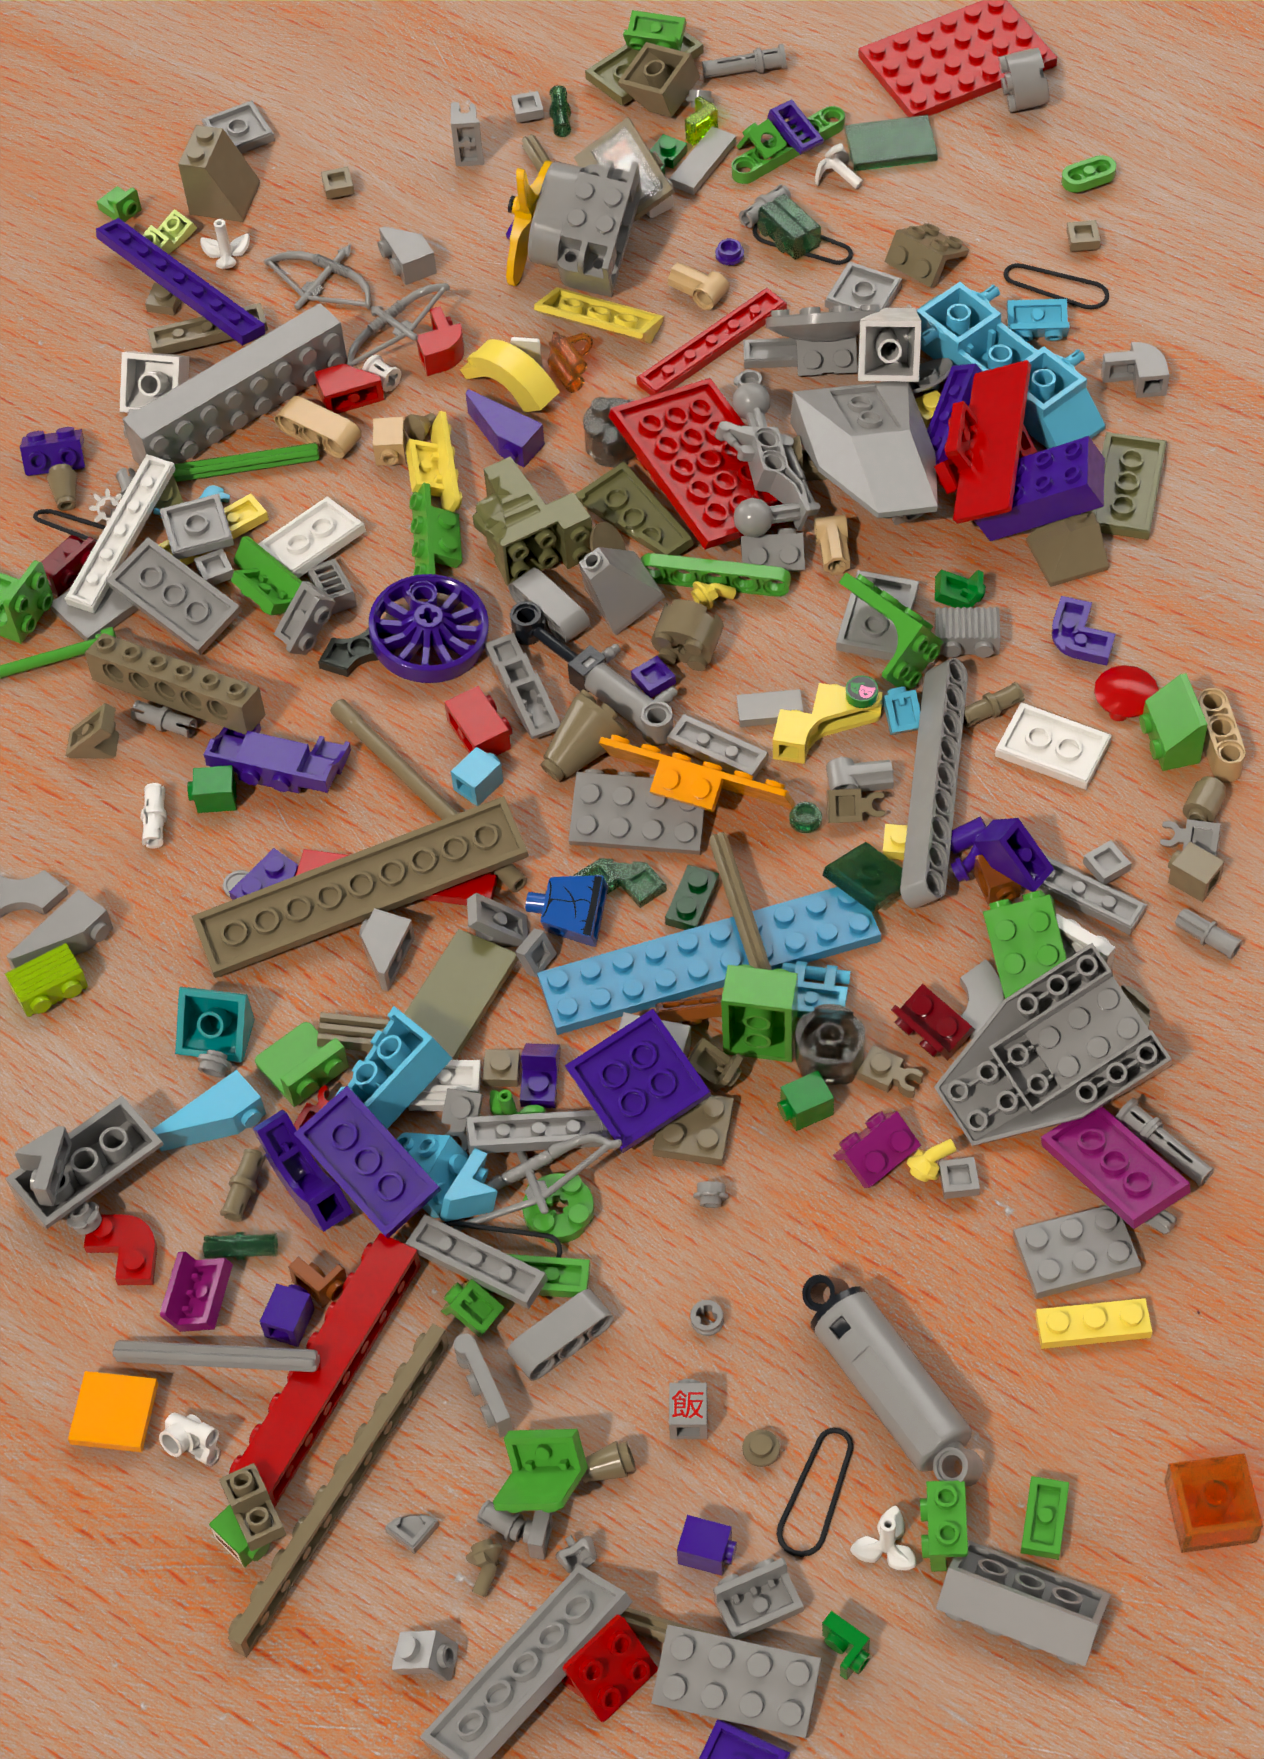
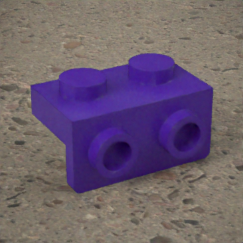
M63 427L57 429L56 433L45 434L44 431H33L26 434V437L22 438L20 445L25 474L30 476L49 473V469L57 464H68L72 466L73 470L84 468L85 460L82 450L84 436L82 429L74 430V427Z

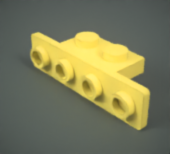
M439 411L430 428L431 443L409 439L405 446L412 492H418L423 483L430 484L431 495L440 497L442 509L455 512L462 503V493L459 491L457 482L459 473L454 464L455 449L454 446H451V425L448 424L446 412Z

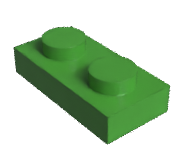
M1031 1476L1020 1553L1059 1560L1069 1482Z

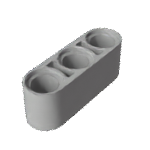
M532 568L508 585L509 592L516 603L529 601L540 607L544 629L563 644L590 626V620L585 611L539 569Z
M591 1289L583 1290L519 1335L510 1344L507 1352L531 1381L537 1380L606 1331L614 1321V1316Z

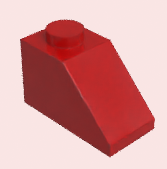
M339 364L314 372L318 393L324 408L336 414L385 400L382 381L379 375L346 364Z

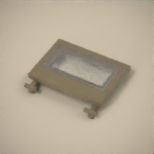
M629 117L574 156L577 164L584 168L590 164L604 166L606 161L609 160L614 162V168L630 172L632 162H638L642 194L634 222L675 193L660 168L664 164L655 151L652 153L648 149Z

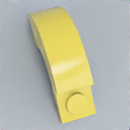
M487 340L477 351L468 356V363L460 369L466 379L490 377L501 383L514 396L524 413L542 410L560 393L549 375L533 358L516 346L501 340Z

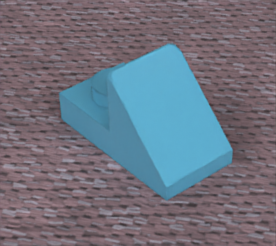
M474 1148L443 1199L440 1214L441 1220L448 1222L490 1213L494 1210L498 1192L496 1189L484 1184L489 1172L488 1169L484 1168L487 1153Z

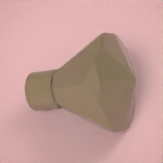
M429 413L426 416L414 414L406 416L404 425L408 436L414 440H424L436 415Z

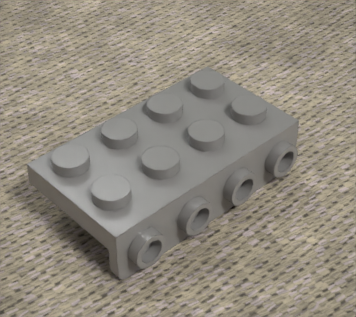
M588 769L585 770V773L576 772L568 841L570 845L701 855L705 810L651 794L649 791L655 774L650 775L649 778L637 777L632 772H618L617 775H609L601 770Z

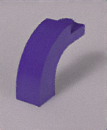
M280 1110L252 1128L266 1152L264 1155L276 1175L300 1209L315 1226L324 1232L354 1213L338 1183L322 1171L308 1149L294 1135L297 1130L287 1112Z

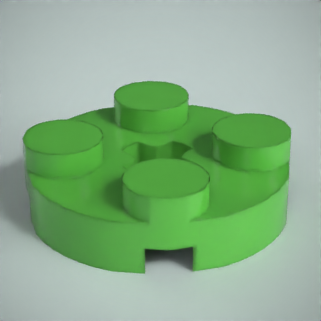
M549 1174L539 1178L537 1181H545L547 1188H549L566 1174ZM578 1175L545 1199L548 1209L556 1202L566 1204L567 1206L563 1208L562 1214H556L555 1210H549L547 1214H542L537 1204L522 1209L524 1221L529 1231L552 1234L559 1239L560 1243H567L579 1238L584 1233V1228L594 1217L592 1193ZM526 1194L523 1201L528 1200ZM545 1238V1241L550 1242V1243H554V1242L551 1241L550 1239H546V1238Z

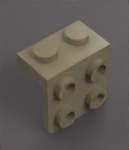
M924 223L920 226H909V228L896 230L884 262L932 288L937 286L946 260L967 256L969 249L962 245V240L953 236H945L939 232L940 229L937 226Z

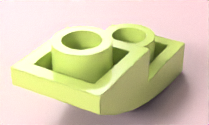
M174 209L158 229L150 225L143 236L170 254L184 243L197 227Z

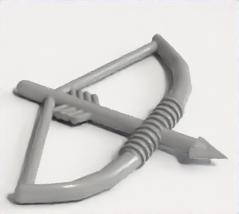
M351 244L339 249L337 256L333 260L320 254L305 251H286L264 260L265 265H269L301 296L294 305L296 309H301L307 300L364 306L366 309L371 307L370 287L365 279L350 267L340 263L345 256H349ZM284 259H302L313 262L314 265L323 268L324 271L315 281L306 282L300 289L274 263ZM331 272L344 278H350L359 284L364 291L365 302L320 297L319 294L323 291L321 284Z
M447 283L424 286L411 292L401 300H397L396 303L385 311L382 310L383 306H371L372 316L378 315L379 317L368 324V327L355 339L349 349L347 365L354 367L357 363L405 337L416 341L418 335L413 330L445 291L450 290V286ZM432 292H437L413 323L408 320L400 323L394 319L396 315H399V312L404 311L406 306L418 298ZM388 323L395 327L392 333L396 337L354 359L361 345L371 335L376 334V331L378 332L379 329L381 330Z

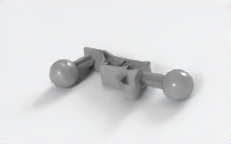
M755 382L743 383L733 394L732 406L741 418L747 420L748 426H738L722 421L718 425L715 437L720 441H726L731 447H734L738 451L737 458L740 461H748L755 490L768 492L783 504L768 506L761 499H746L735 508L734 524L744 536L754 538L764 535L771 525L775 523L793 521L797 531L802 530L807 517L817 515L821 506L814 501L808 488L806 477L792 449L794 444L793 438L781 434L778 427H767L764 414L770 408V395L763 385Z

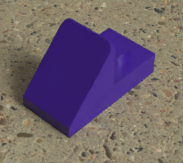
M525 1044L521 1053L523 1069L520 1093L521 1107L539 1105L544 1108H556L560 1044Z

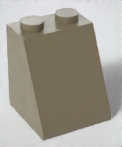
M196 125L178 163L189 214L243 222L259 187L260 180L224 129Z

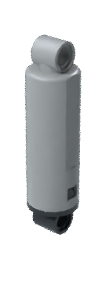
M821 1274L810 1277L802 1290L805 1305L811 1310L817 1311L811 1321L810 1328L913 1465L922 1472L934 1470V1474L939 1481H964L965 1487L976 1484L983 1473V1462L974 1450L965 1448L971 1439V1427L868 1293L861 1286L849 1288L843 1279ZM829 1287L830 1296L827 1302H825L823 1294L825 1289ZM958 1458H960L963 1467L959 1476L954 1471V1464Z

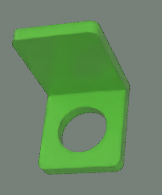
M768 118L759 125L755 122L742 132L744 137L738 143L737 148L741 149L752 141L763 158L768 159L785 148L787 143ZM763 134L772 135L776 142L775 147L766 148L761 142V136Z

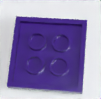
M654 1009L646 1012L565 1065L566 1070L613 1140L620 1139L622 1141V1145L619 1147L622 1153L711 1096L710 1090Z

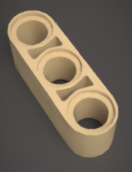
M293 396L274 417L276 425L282 432L306 444L316 443L319 450L339 459L343 458L361 438V431L355 423L300 396Z
M1207 688L1200 692L1198 696L1199 705L1208 724L1204 749L1215 778L1222 782H1233L1241 776L1246 755L1245 747L1226 694L1217 688Z

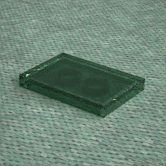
M928 115L845 125V136L854 171L938 160V152Z

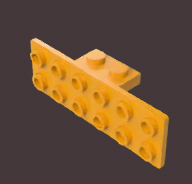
M611 735L610 739L600 737L599 744L610 756L656 769L649 791L653 795L714 812L721 789L794 809L795 801L790 796L789 791L784 789L785 785L769 779H766L765 784L753 780L754 776L737 770L734 771L733 775L722 771L721 766L704 761L702 766L691 762L690 757L673 752L671 757L660 753L661 750L648 744H642L641 748L629 744L630 740L621 736Z

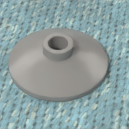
M938 358L920 364L919 382H909L913 394L920 392L928 394L940 388L939 383L949 375L951 367L954 366L952 360L949 358Z

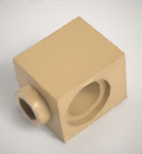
M403 417L373 418V450L376 466L406 464V431Z

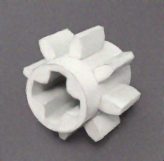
M108 488L105 489V496L100 497L94 493L93 496L97 503L96 505L88 506L89 510L98 512L94 519L96 523L103 518L107 524L115 511L111 510V515L106 516L104 510H99L100 506L105 505V500H110L112 505L118 506V501L122 497L121 493H118L115 497L110 496Z

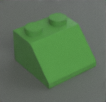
M1187 673L1177 676L1145 701L1143 714L1139 717L1143 734H1148L1150 739L1151 755L1154 760L1158 759L1162 771L1199 764L1201 761L1208 724Z

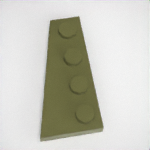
M622 462L575 494L585 508L656 554L678 556L694 545L691 536L625 462Z

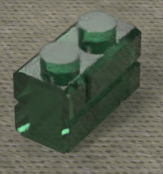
M782 194L775 198L773 202L770 201L760 206L758 210V229L763 236H769L775 241L780 252H786L796 260L805 255L807 251L811 252L820 246L821 226L787 195Z

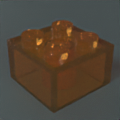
M1245 1453L1169 1463L1164 1482L1181 1553L1258 1542L1263 1523Z

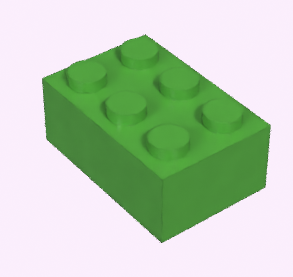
M746 964L738 966L727 965L721 999L723 1052L728 1055L739 1053L744 1057L792 1062L797 1033L798 973H792L785 969H759Z

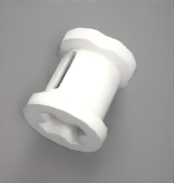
M376 354L369 357L362 368L364 371L380 376L383 391L385 392L395 389L402 375L400 369L390 367L384 363L381 356Z

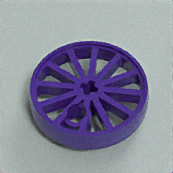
M421 574L396 581L380 593L374 601L369 614V636L376 657L395 675L414 682L439 683L463 675L479 661L488 638L489 619L484 603L470 587L447 576ZM437 593L450 596L442 606H437ZM405 598L410 610L408 611L394 602ZM419 599H427L428 601L421 602V601H418V600H419ZM459 602H463L468 606L466 609L451 614ZM386 612L398 620H386L380 618L382 614ZM477 619L479 623L478 626L461 625ZM378 633H390L396 635L388 637L386 639L379 638ZM459 639H472L477 641L474 645H468L467 643ZM407 645L399 656H395L390 652ZM423 645L421 665L410 663V659ZM431 646H433L442 664L429 665ZM445 646L462 656L452 660Z

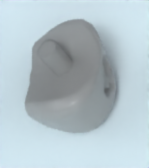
M572 1535L568 1536L565 1540L569 1547L558 1551L556 1554V1559L568 1573H571L578 1565L588 1568L597 1558L591 1536H584L576 1543Z

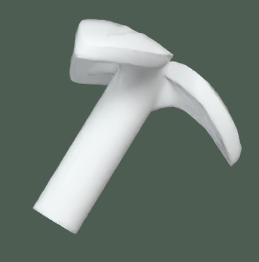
M839 143L829 149L824 155L825 159L818 164L815 184L819 186L824 171L832 168L852 187L858 189L863 180L843 163L849 160L843 144Z
M217 219L214 221L217 240L203 237L200 239L201 247L210 258H219L216 261V267L220 269L232 268L237 262L231 256H242L249 246L250 236L249 234L241 235L230 243L225 221Z
M896 1505L889 1508L878 1522L879 1541L865 1536L855 1541L850 1548L852 1554L864 1562L875 1563L884 1552L887 1553L889 1567L893 1569L910 1570L916 1566L914 1552L908 1546L895 1545V1541L900 1539L905 1531L903 1516Z

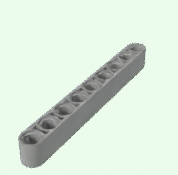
M951 658L929 669L924 676L900 886L902 899L905 904L913 909L942 898L946 892L968 681L966 668L957 658Z

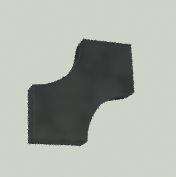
M369 627L362 634L352 638H331L318 661L319 669L348 677L358 666L370 661H377L378 658L373 651L370 641ZM378 633V636L381 639H386L388 637L396 635L390 633ZM394 649V650H392V651H390V652H391L392 654H394L395 651H396V649Z

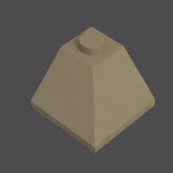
M1092 510L1039 526L1026 538V543L1050 587L1103 572L1109 568L1100 525Z

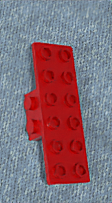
M1028 360L976 373L973 378L969 407L964 401L953 403L951 417L948 420L949 432L947 442L945 443V453L947 458L952 460L960 470L953 520L956 524L999 515L1012 510L1031 364Z

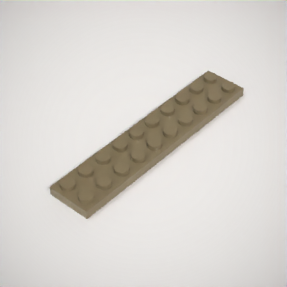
M503 796L193 915L192 919L212 973L217 978L369 919L374 908L388 912L525 859L529 855L506 799Z

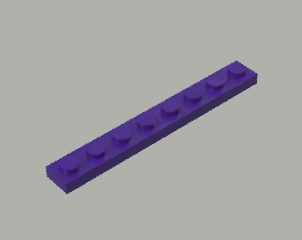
M117 218L96 228L98 240L242 346L265 334L264 323L121 219Z

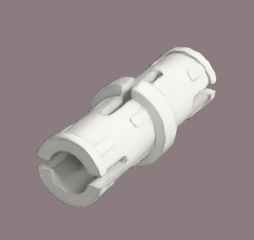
M150 783L145 786L144 808L141 810L140 815L143 822L142 845L152 849L163 845V826L167 820V812L164 809L166 789L164 786L161 787L159 783Z

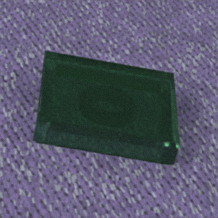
M864 842L825 866L822 876L874 913L901 895L900 886L903 868L873 846Z

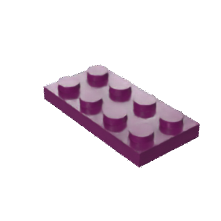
M1103 1107L1082 1119L1062 1123L1041 1136L1042 1147L1133 1229L1190 1193V1183Z

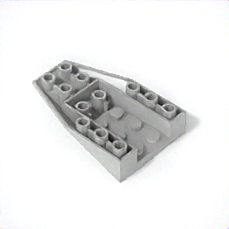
M888 381L793 392L790 424L797 436L800 435L804 448L822 475L877 518L890 519L895 516L922 515L928 512H937V479L934 468L936 465L935 451L909 382Z
M1091 943L1004 999L936 1083L934 1088L972 1146H977L1082 1119L1172 1066V1059L1154 1032L1150 1031L1113 977L1111 969L1094 944Z

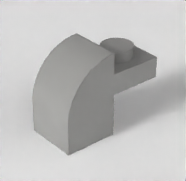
M1131 342L1130 351L1103 353L1101 369L1103 383L1133 380L1136 398L1167 395L1170 374L1164 355L1156 347L1147 343Z

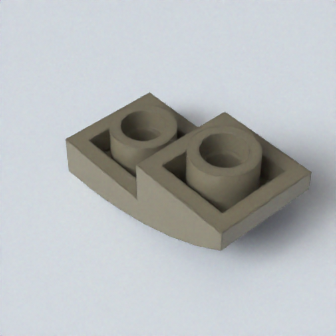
M254 1463L219 1479L251 1552L286 1536L284 1527Z

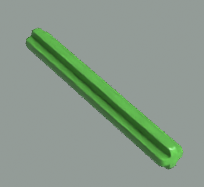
M316 443L178 463L174 464L176 470L173 475L175 481L180 482L319 460V450Z

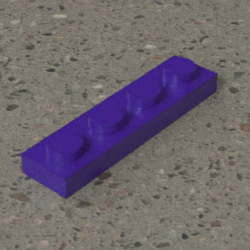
M976 363L955 365L950 369L927 430L935 451L936 465L948 460L945 453V443L948 439V420L951 417L953 403L964 401L968 406L970 404L974 375L982 372Z

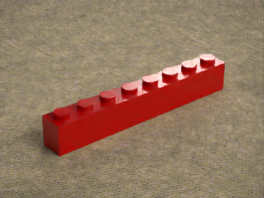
M382 1233L378 1234L374 1243L370 1242L367 1244L362 1253L361 1264L358 1269L347 1276L343 1285L342 1295L337 1302L334 1301L330 1304L319 1332L315 1331L307 1342L306 1349L316 1350L318 1355H320L318 1370L315 1372L289 1371L287 1384L281 1393L278 1392L273 1396L265 1420L262 1424H257L252 1430L249 1437V1446L242 1456L238 1455L233 1461L229 1474L252 1463L255 1464L274 1508L421 1267L417 1249L391 1237L387 1239Z

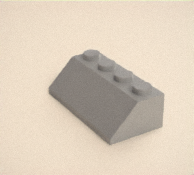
M120 1096L68 1133L72 1145L54 1206L39 1205L34 1191L30 1188V1179L33 1171L23 1170L20 1167L5 1178L14 1198L32 1220L43 1228L48 1229L164 1145L161 1139L123 1096Z
M968 1540V1555L966 1557H954L948 1567L936 1609L945 1612L953 1620L968 1621L979 1625L989 1634L996 1636L1005 1635L1018 1640L1021 1645L1028 1649H1041L1054 1654L1064 1663L1086 1666L1111 1594Z

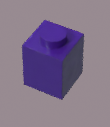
M276 1283L259 1321L264 1336L299 1347L315 1310L310 1293L297 1285L291 1284L287 1287Z
M687 1515L677 1547L678 1564L722 1576L725 1564L732 1565L737 1549V1542L732 1541V1526Z

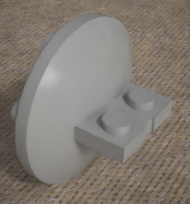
M879 304L861 305L860 311H851L850 305L832 306L829 312L820 313V307H806L799 311L800 314L789 315V309L772 310L771 317H767L765 322L767 329L782 336L796 339L798 376L822 375V373L831 372L833 374L857 373L856 336L860 335V319L880 312Z

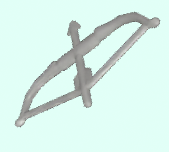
M593 1133L578 1135L569 1140L552 1144L548 1150L528 1159L525 1151L511 1152L517 1153L521 1164L504 1172L502 1175L494 1176L486 1185L499 1190L506 1185L509 1186L527 1177L529 1186L525 1193L528 1200L465 1221V1218L457 1219L456 1221L480 1224L535 1204L538 1205L542 1214H547L549 1209L545 1199L609 1149L621 1147L622 1141L620 1139L609 1140ZM590 1143L603 1145L549 1188H547L545 1181H537L534 1172L553 1162V1159L580 1145ZM453 1227L454 1229L460 1232L462 1231V1229H465L463 1227Z

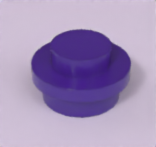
M727 238L718 244L715 250V257L721 264L735 265L742 261L744 249L738 240Z

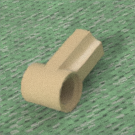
M678 262L671 268L670 275L668 276V286L692 296L694 302L704 310H711L730 288L727 279L719 272L712 271L706 275Z
M846 516L814 518L815 541L817 546L820 545L824 571L829 572L831 575L843 574L845 570L850 569Z

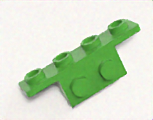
M423 483L418 492L412 494L409 502L413 518L410 530L414 536L412 556L415 557V568L413 576L435 574V563L457 568L462 562L459 514L431 506L430 484Z
M249 536L242 537L234 558V563L242 570L234 571L231 582L241 590L243 595L257 603L264 613L269 615L285 613L302 581Z

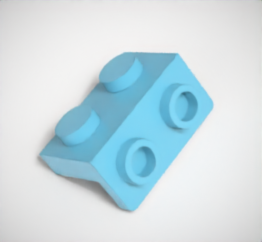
M1067 299L1008 300L1007 327L1026 342L1038 337H1045L1047 341L1061 340L1063 337H1067L1070 329Z

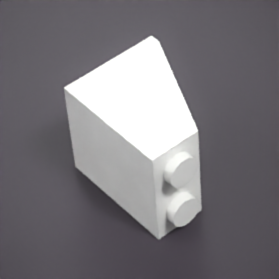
M883 308L880 312L860 319L858 381L919 382L922 321L915 308Z

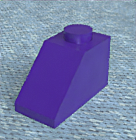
M1019 818L992 820L974 840V844L993 869L1031 892H1035L1054 870V867Z

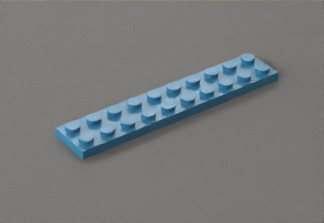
M859 881L752 911L772 970L782 969L783 962L796 964L797 961L809 963L881 942V933ZM733 916L537 973L556 1033L560 1035L622 1017L623 1012L632 1014L656 1007L655 1004L660 1002L677 1001L724 987L727 965H749Z

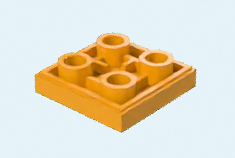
M85 1371L68 1436L70 1445L142 1453L157 1393V1379Z

